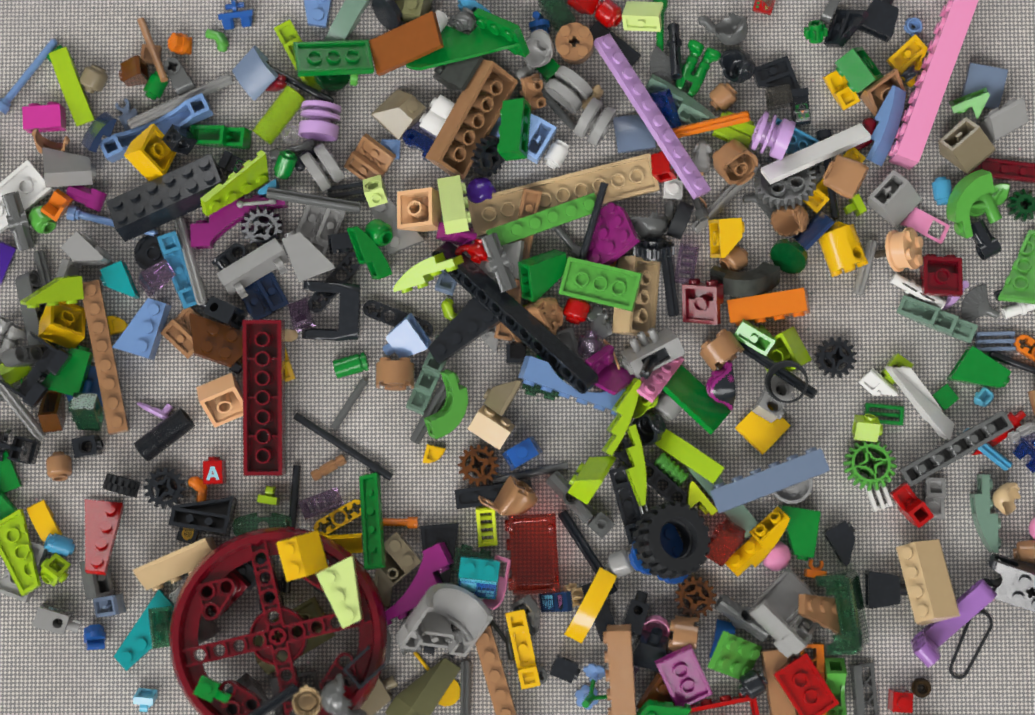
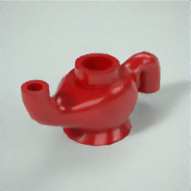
M475 239L473 244L461 245L455 251V254L458 256L464 251L467 252L475 263L488 262L487 253L480 239Z

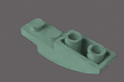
M979 474L977 475V494H969L971 514L977 533L989 552L998 553V549L1001 548V538L998 537L1001 519L998 518V514L990 513V510L993 508V500L990 498L993 481L990 479V475Z

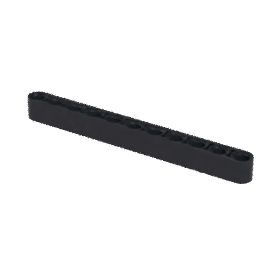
M445 242L432 252V256L443 253L445 260L458 256L455 254L457 247L451 242ZM464 253L461 254L464 263L457 265L458 269L450 272L444 269L447 274L543 361L548 362L551 368L579 393L585 394L598 382V375L512 296L506 291L502 293L499 285Z

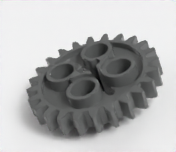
M812 166L771 185L761 174V169H758V175L754 176L755 194H758V199H763V204L769 202L770 208L777 205V210L781 206H784L785 210H787L789 205L794 209L796 203L802 206V200L809 201V196H813V190H816L817 177L815 171H812Z

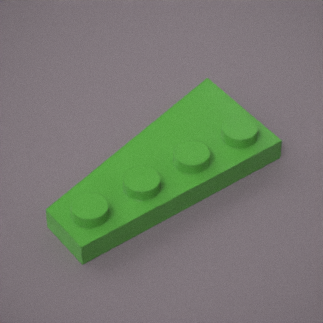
M1035 230L1028 231L998 300L1035 304Z

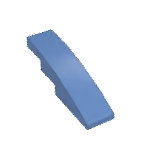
M895 85L891 87L874 118L879 123L871 135V140L875 142L866 156V159L881 167L891 149L904 110L906 92Z

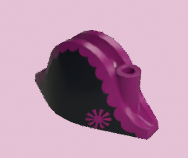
M727 361L720 370L712 371V375L706 383V392L716 402L724 403L729 410H733L736 392L732 362Z

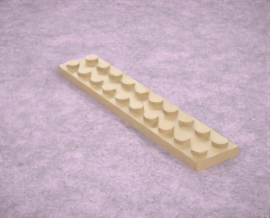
M648 153L492 193V199H485L477 204L470 202L468 199V210L470 211L474 232L477 233V237L487 235L486 230L517 220L523 188L542 191L538 212L595 193L597 197L601 182L608 183L602 205L659 191L658 181L652 175L651 154Z

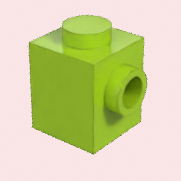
M855 414L851 431L854 440L877 442L878 436H881L883 431V425L880 424L878 417L872 414Z

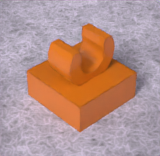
M809 559L808 566L810 569L804 568V576L826 579L827 571L822 570L824 562L819 560V566L815 568L813 560Z

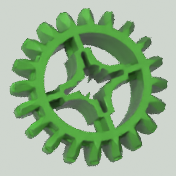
M861 440V445L856 442L854 443V448L850 447L848 449L850 454H845L844 458L849 460L843 462V465L848 467L844 470V473H851L847 479L851 480L854 478L855 481L852 485L855 486L857 483H860L859 489L861 490L865 485L867 486V491H871L872 486L875 491L879 490V485L884 488L886 487V482L890 483L892 481L890 476H895L896 474L891 470L897 468L896 464L891 463L896 460V457H889L893 451L889 450L886 452L887 444L880 447L879 440L875 445L870 441L867 444L866 441ZM869 451L877 453L881 458H875ZM863 452V462L855 465L856 455ZM868 461H870V464L873 463L872 469L865 466ZM885 465L883 476L877 478V468ZM858 472H865L871 479L862 477Z

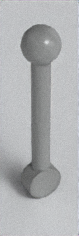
M276 200L238 201L236 205L238 208L251 205H274Z

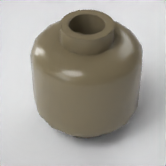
M94 64L86 66L79 80L84 86L83 90L92 94L95 91H102L108 79V75L105 73L106 70Z

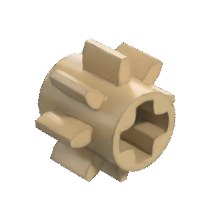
M576 583L563 585L561 591H571L573 608L580 606V602L584 597L582 588L577 587Z

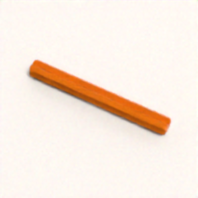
M743 111L672 128L677 138H682L749 122L750 114L748 111Z

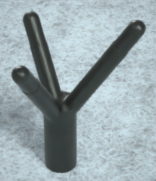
M491 620L490 624L506 643L508 660L515 659L508 627L505 628V636L495 622Z

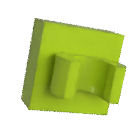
M859 193L852 199H849L850 204L843 208L846 215L854 212L856 217L867 211Z
M266 486L265 495L258 494L257 502L279 505L280 498L274 497L276 487Z

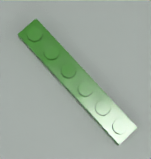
M595 193L486 230V233L490 235L496 232L501 246L591 215L596 200Z

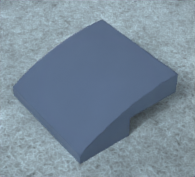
M253 46L232 70L239 84L253 101L257 100L279 76L268 65V58L256 46Z
M970 62L961 97L986 88L990 96L984 108H999L1008 70Z
M639 114L614 118L613 127L618 154L656 149L655 139Z

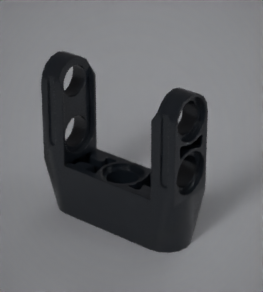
M304 281L303 289H308L311 292L340 293L339 329L311 328L309 330H302V339L358 340L361 285L331 281Z

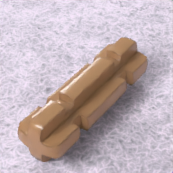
M339 455L335 457V460L332 459L320 466V469L313 470L311 476L317 481L323 478V475L326 476L338 469V466L345 465L347 460L344 455Z

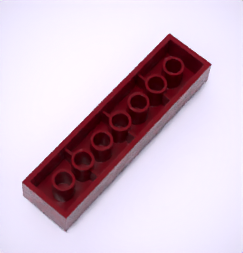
M242 320L243 476L286 474L285 320Z

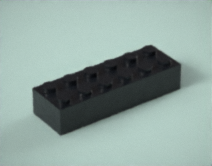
M208 154L106 202L115 230L126 242L202 207L200 198L219 183L223 185L225 181L217 162L211 154Z

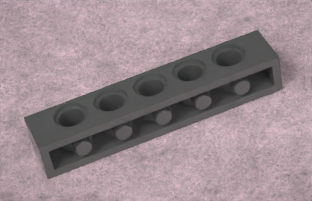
M1004 410L999 411L900 468L899 472L911 487L1014 428Z

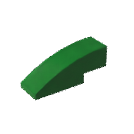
M191 125L190 131L198 140L195 145L250 150L252 131L245 127Z
M348 227L347 231L359 264H367L371 278L381 279L392 275L386 258L375 242L359 227Z

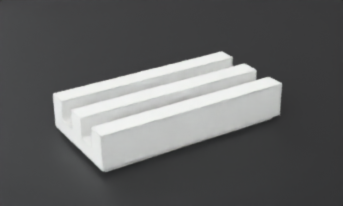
M877 469L876 475L878 478L882 476L880 469ZM866 473L861 475L864 478L868 477ZM865 485L873 512L893 506L887 487H881L886 500L885 504L880 490L875 491L880 504L877 506L872 491H867V486Z

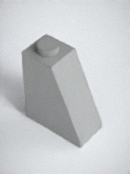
M42 148L46 187L93 185L92 177H96L95 165H91L90 157Z
M294 230L284 234L285 238L282 241L299 283L335 269L334 265L300 232L296 233Z

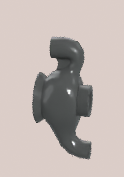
M463 7L462 11L451 16L448 23L460 32L463 30L471 31L475 26L476 18L470 9Z

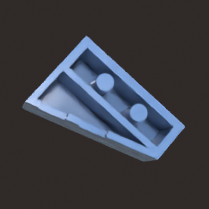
M148 298L112 348L154 360L162 337L161 332L165 328L171 306Z

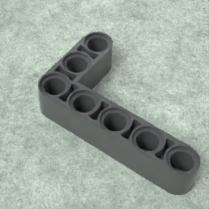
M35 270L19 275L15 280L19 302L43 287L41 276ZM20 303L28 345L17 346L4 351L1 358L5 366H34L38 360H41L43 353L48 347L32 337L30 331L38 335L39 321L47 303L39 304L38 308H27V305ZM46 340L48 343L56 347L55 343Z

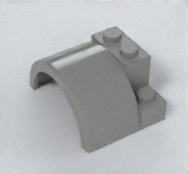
M787 568L760 595L749 610V615L775 639L773 644L787 658L793 653L797 655L808 645L812 639V633L819 624L798 615L799 594L817 595L790 568Z
M439 583L431 586L426 591L416 608L414 607L406 619V623L402 625L395 635L399 648L417 650L422 645L445 648L448 650L449 655L466 657L493 619V615L484 602L470 591L454 584ZM451 623L454 624L459 630L453 632L451 629Z

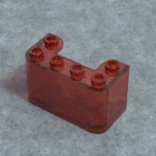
M556 513L509 515L508 519H505V532L509 531L510 539H506L507 551L511 550V558H508L511 560L510 570H512V578H508L509 591H513V595L559 593Z

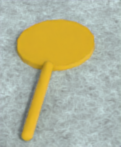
M413 652L415 657L424 666V668L427 671L430 670L429 666L424 662L420 655L417 652ZM455 679L438 702L439 705L451 706L458 701L460 686Z

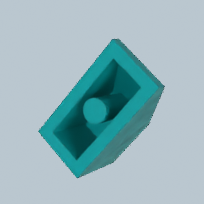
M119 261L100 269L102 274L100 279L104 286L135 299L140 298L125 262Z

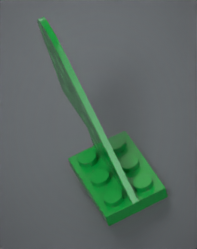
M477 8L473 14L478 26L469 35L446 25L441 32L444 47L406 64V67L412 70H425L505 49L515 55L518 54L526 57L530 51L519 25Z

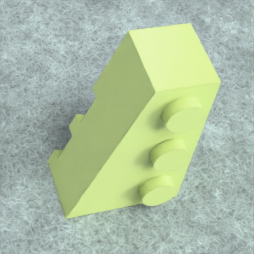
M460 175L437 179L446 235L469 231L468 223L471 222L470 211H466V208H469L468 198L463 195L467 194L465 182L461 183Z
M350 556L316 574L342 628H346L363 619L354 556Z

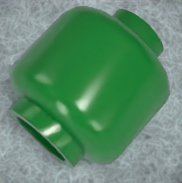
M374 219L366 225L365 233L378 247H383L391 242L393 229L389 224L380 219Z

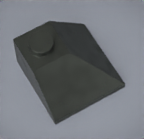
M478 56L435 67L433 78L450 90L464 91L484 58Z

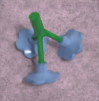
M593 663L583 667L586 676L590 678V687L583 685L580 690L575 692L576 704L587 710L591 709L599 700L607 699V694L596 696L597 689L594 688L597 680L606 677L605 667Z

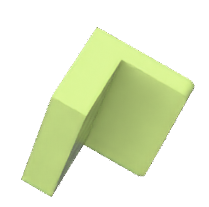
M627 1L622 13L624 30L661 32L663 2Z

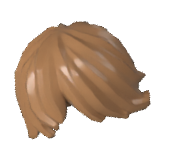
M798 203L795 204L794 209L791 205L788 206L787 210H785L784 206H781L779 210L776 209L771 215L773 229L784 237H791L804 232L809 222L808 212Z

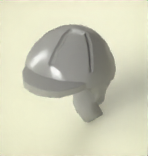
M537 29L526 38L525 41L530 53L523 57L526 66L516 71L519 80L522 77L531 75L535 68L544 66L551 61L554 54V44L546 31Z

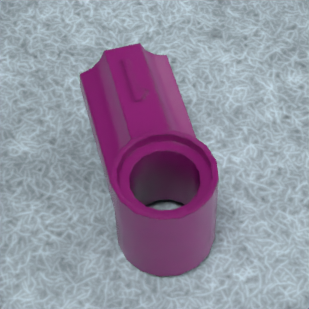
M81 185L68 186L66 194L74 199L73 201L82 203L84 206L101 212L107 198V194Z

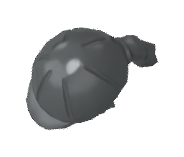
M729 13L730 17L724 18L718 24H714L711 18L706 15L698 17L699 25H703L709 33L715 34L719 41L725 45H737L747 36L748 23L745 15L739 16Z
M672 199L666 202L665 214L658 215L656 210V213L653 211L648 218L639 216L629 217L636 233L643 239L662 237L668 228L669 222L673 219L675 203Z
M337 674L335 679L327 683L323 688L321 704L329 714L367 715V712L362 709L350 710L348 708L352 703H349L351 700L343 696L346 690H344L342 674Z

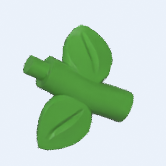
M995 184V191L977 198L970 209V216L979 217L985 212L990 224L1000 220L1002 216L997 206L1004 204L1007 200L1010 184Z

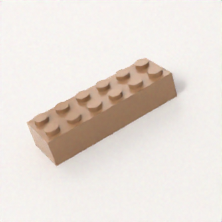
M483 59L469 84L461 92L425 158L450 176L460 175V179L464 180L474 162L471 160V157L474 156L472 150H476V143H481L480 138H485L486 135L490 134L500 116L503 101L509 100L519 81L494 61Z

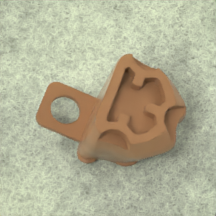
M839 154L835 157L834 161L830 162L822 178L824 179L823 184L839 195L852 199L860 189L869 168L864 163Z
M554 297L541 298L536 302H530L524 307L554 335H556V331L563 324V309ZM510 331L515 341L520 343L521 340Z
M512 475L507 478L494 502L480 495L478 496L481 504L497 511L503 516L524 514L537 503V497L533 488Z

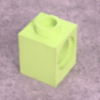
M381 174L362 180L364 194L370 208L388 203L386 187Z

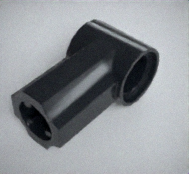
M983 219L971 225L976 252L983 261L1002 251L1000 243L995 237H992Z

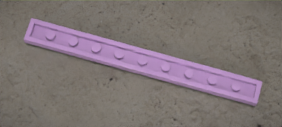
M611 34L596 38L594 46L692 198L696 199L707 194L711 190Z

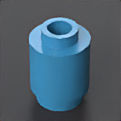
M946 177L935 178V182L931 183L934 201H936L937 206L947 205L952 192L951 180L946 179Z
M54 533L47 536L44 548L48 549L50 553L55 554L56 552L60 556L67 557L68 554L71 555L73 553L75 544H73V539Z

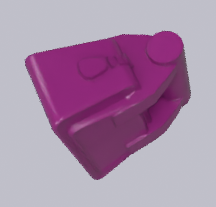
M439 222L436 239L461 246L472 244V241L477 238V233L474 232L473 228H469V231L446 235L444 223Z

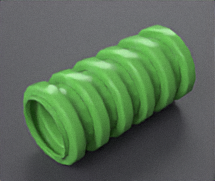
M665 452L662 453L654 461L653 465H657L659 470H663V473H666L668 478H672V481L677 483V486H681L688 478L689 473H685V469H681L679 464L676 465V461L670 460L671 457H667Z

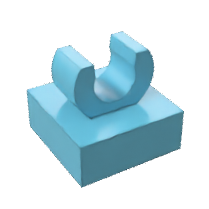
M138 688L133 697V704L140 705V712H148V707L153 706L158 697V690Z

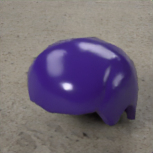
M484 177L473 179L466 188L467 198L475 204L483 202L485 199H492V193H496L493 183Z

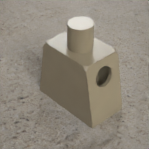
M380 675L375 688L360 709L367 712V715H374L393 698L390 690L398 686L395 677L392 675L383 680Z

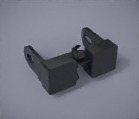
M30 331L32 337L48 348L43 353L41 360H38L28 373L27 379L21 383L19 390L0 379V384L23 398L22 401L25 404L35 408L49 390L48 386L39 381L40 378L48 376L45 373L46 370L58 376L72 358V355L63 349L56 348Z
M7 429L5 434L0 431V461L3 462L5 449H11L7 459L24 464H35L41 444L40 441L15 436L11 445L7 443L11 430Z

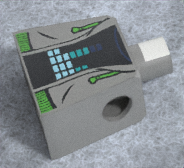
M43 603L38 607L32 626L63 635L67 630L78 633L81 622L71 619L72 612ZM57 618L61 619L63 624H59Z

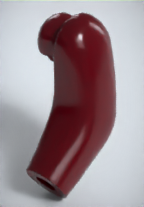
M278 74L279 76L265 91L278 92L287 86L285 82L287 77Z
M871 117L865 118L863 120V127L872 135L877 126L876 120ZM873 140L866 141L854 148L859 151L871 144Z

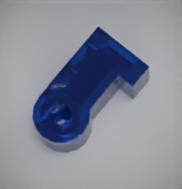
M414 129L406 130L403 134L406 146L422 152V158L430 163L425 157L434 140Z

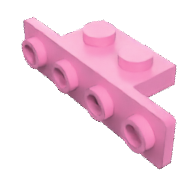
M680 356L652 371L648 379L642 377L640 379L641 386L637 389L639 395L652 403L683 363L684 358Z

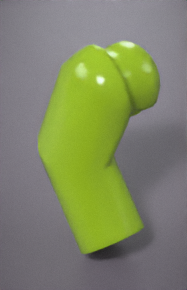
M446 298L441 303L442 312L446 319L452 321L458 314L453 309L454 301L451 298Z

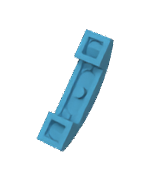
M176 231L158 236L157 240L165 264L183 308L186 309L197 305Z

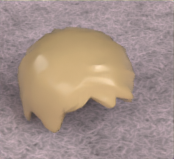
M1007 482L999 486L992 495L994 506L1005 515L1011 514L1016 509L1014 500L1021 498L1018 490H1020L1018 484Z
M305 684L293 696L294 712L297 715H317L322 708L320 693Z

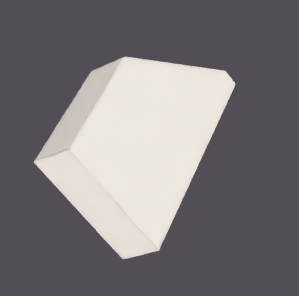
M874 368L859 380V383L872 395L897 396L899 393Z

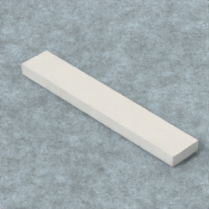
M860 123L788 155L782 160H777L761 167V174L771 185L871 140V134Z

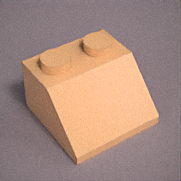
M429 187L397 192V229L420 232L438 230L439 222H441L439 191Z
M232 373L196 387L199 402L214 428L243 416V393Z

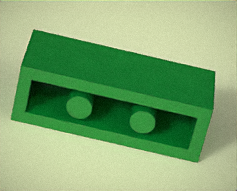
M524 98L504 100L500 110L501 126H499L500 138L497 144V151L506 161L527 159L531 105Z

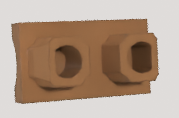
M539 73L520 78L522 89L519 92L531 105V111L545 107L547 104L546 99L542 95L543 80L540 79Z

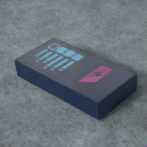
M571 591L539 593L541 612L573 611Z

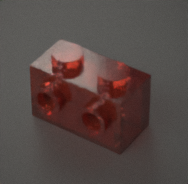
M727 518L722 524L718 523L713 531L711 543L708 544L710 553L705 556L722 567L743 542L746 530Z

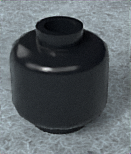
M752 669L739 678L740 686H738V689L744 697L748 695L749 698L755 699L767 690L766 685L768 682L760 670L757 672Z

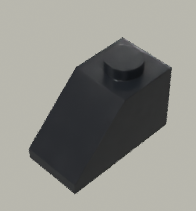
M841 520L822 532L842 566L849 565L856 538L853 534L855 529L850 522L847 523L845 520Z

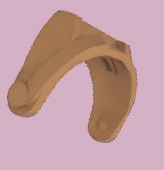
M39 129L32 131L35 146L39 153H42V148L65 152L67 144L70 143L68 136L64 137L63 143H56L43 137Z

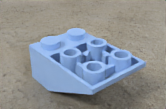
M531 114L527 159L538 164L555 136L557 127ZM501 116L489 136L493 135L500 138L499 126H501Z

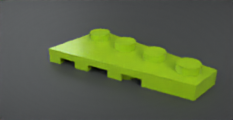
M263 150L256 153L257 157L254 160L246 161L243 164L244 168L239 172L231 173L223 185L219 183L200 198L202 212L206 216L217 212L269 182L267 158Z
M19 509L0 520V555L21 596H26L39 588L41 582L24 511Z

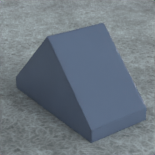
M123 593L93 599L96 618L126 612Z

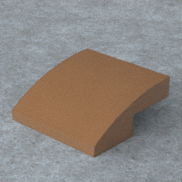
M366 133L362 136L356 149L350 154L344 167L361 180L380 174L383 178L396 155Z
M193 307L183 309L161 332L187 359L194 355L189 315L192 313L201 316Z

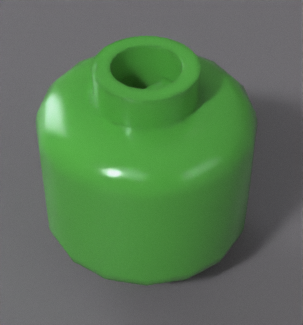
M43 206L33 207L28 215L30 225L40 234L52 232L56 227L57 221L55 222L40 211Z

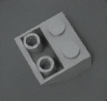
M1023 97L1017 101L1013 98L1002 107H997L988 112L987 115L982 117L984 121L979 126L991 143L1029 122Z
M893 170L868 197L867 206L897 228L922 199L910 182Z
M76 231L60 247L73 261L83 266H109L113 264L109 259L111 255L105 249L96 246L98 242L85 232L81 234Z

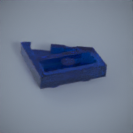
M667 89L649 93L670 127L677 128L681 126L671 90Z

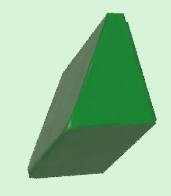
M552 58L548 64L536 69L545 81L548 82L550 79L555 78L554 74L560 65Z

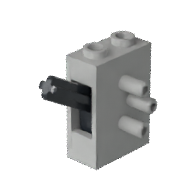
M668 327L659 332H656L655 328H650L648 330L650 337L648 338L643 331H640L637 334L640 340L639 343L636 338L629 340L631 347L620 353L623 357L621 362L630 375L634 374L637 379L641 377L648 379L652 371L686 354L679 338Z

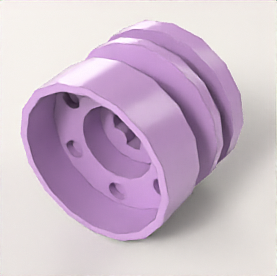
M323 100L303 101L301 108L304 110L300 112V115L308 120L299 122L298 135L315 141H337L339 126L331 122L340 121V116L337 114L341 113V106Z
M765 111L755 126L750 149L755 151L760 143L762 145L759 153H763L768 146L771 147L769 156L782 160L793 135L796 122L783 118L781 123L777 125V115L775 114L771 121L768 122L770 113Z

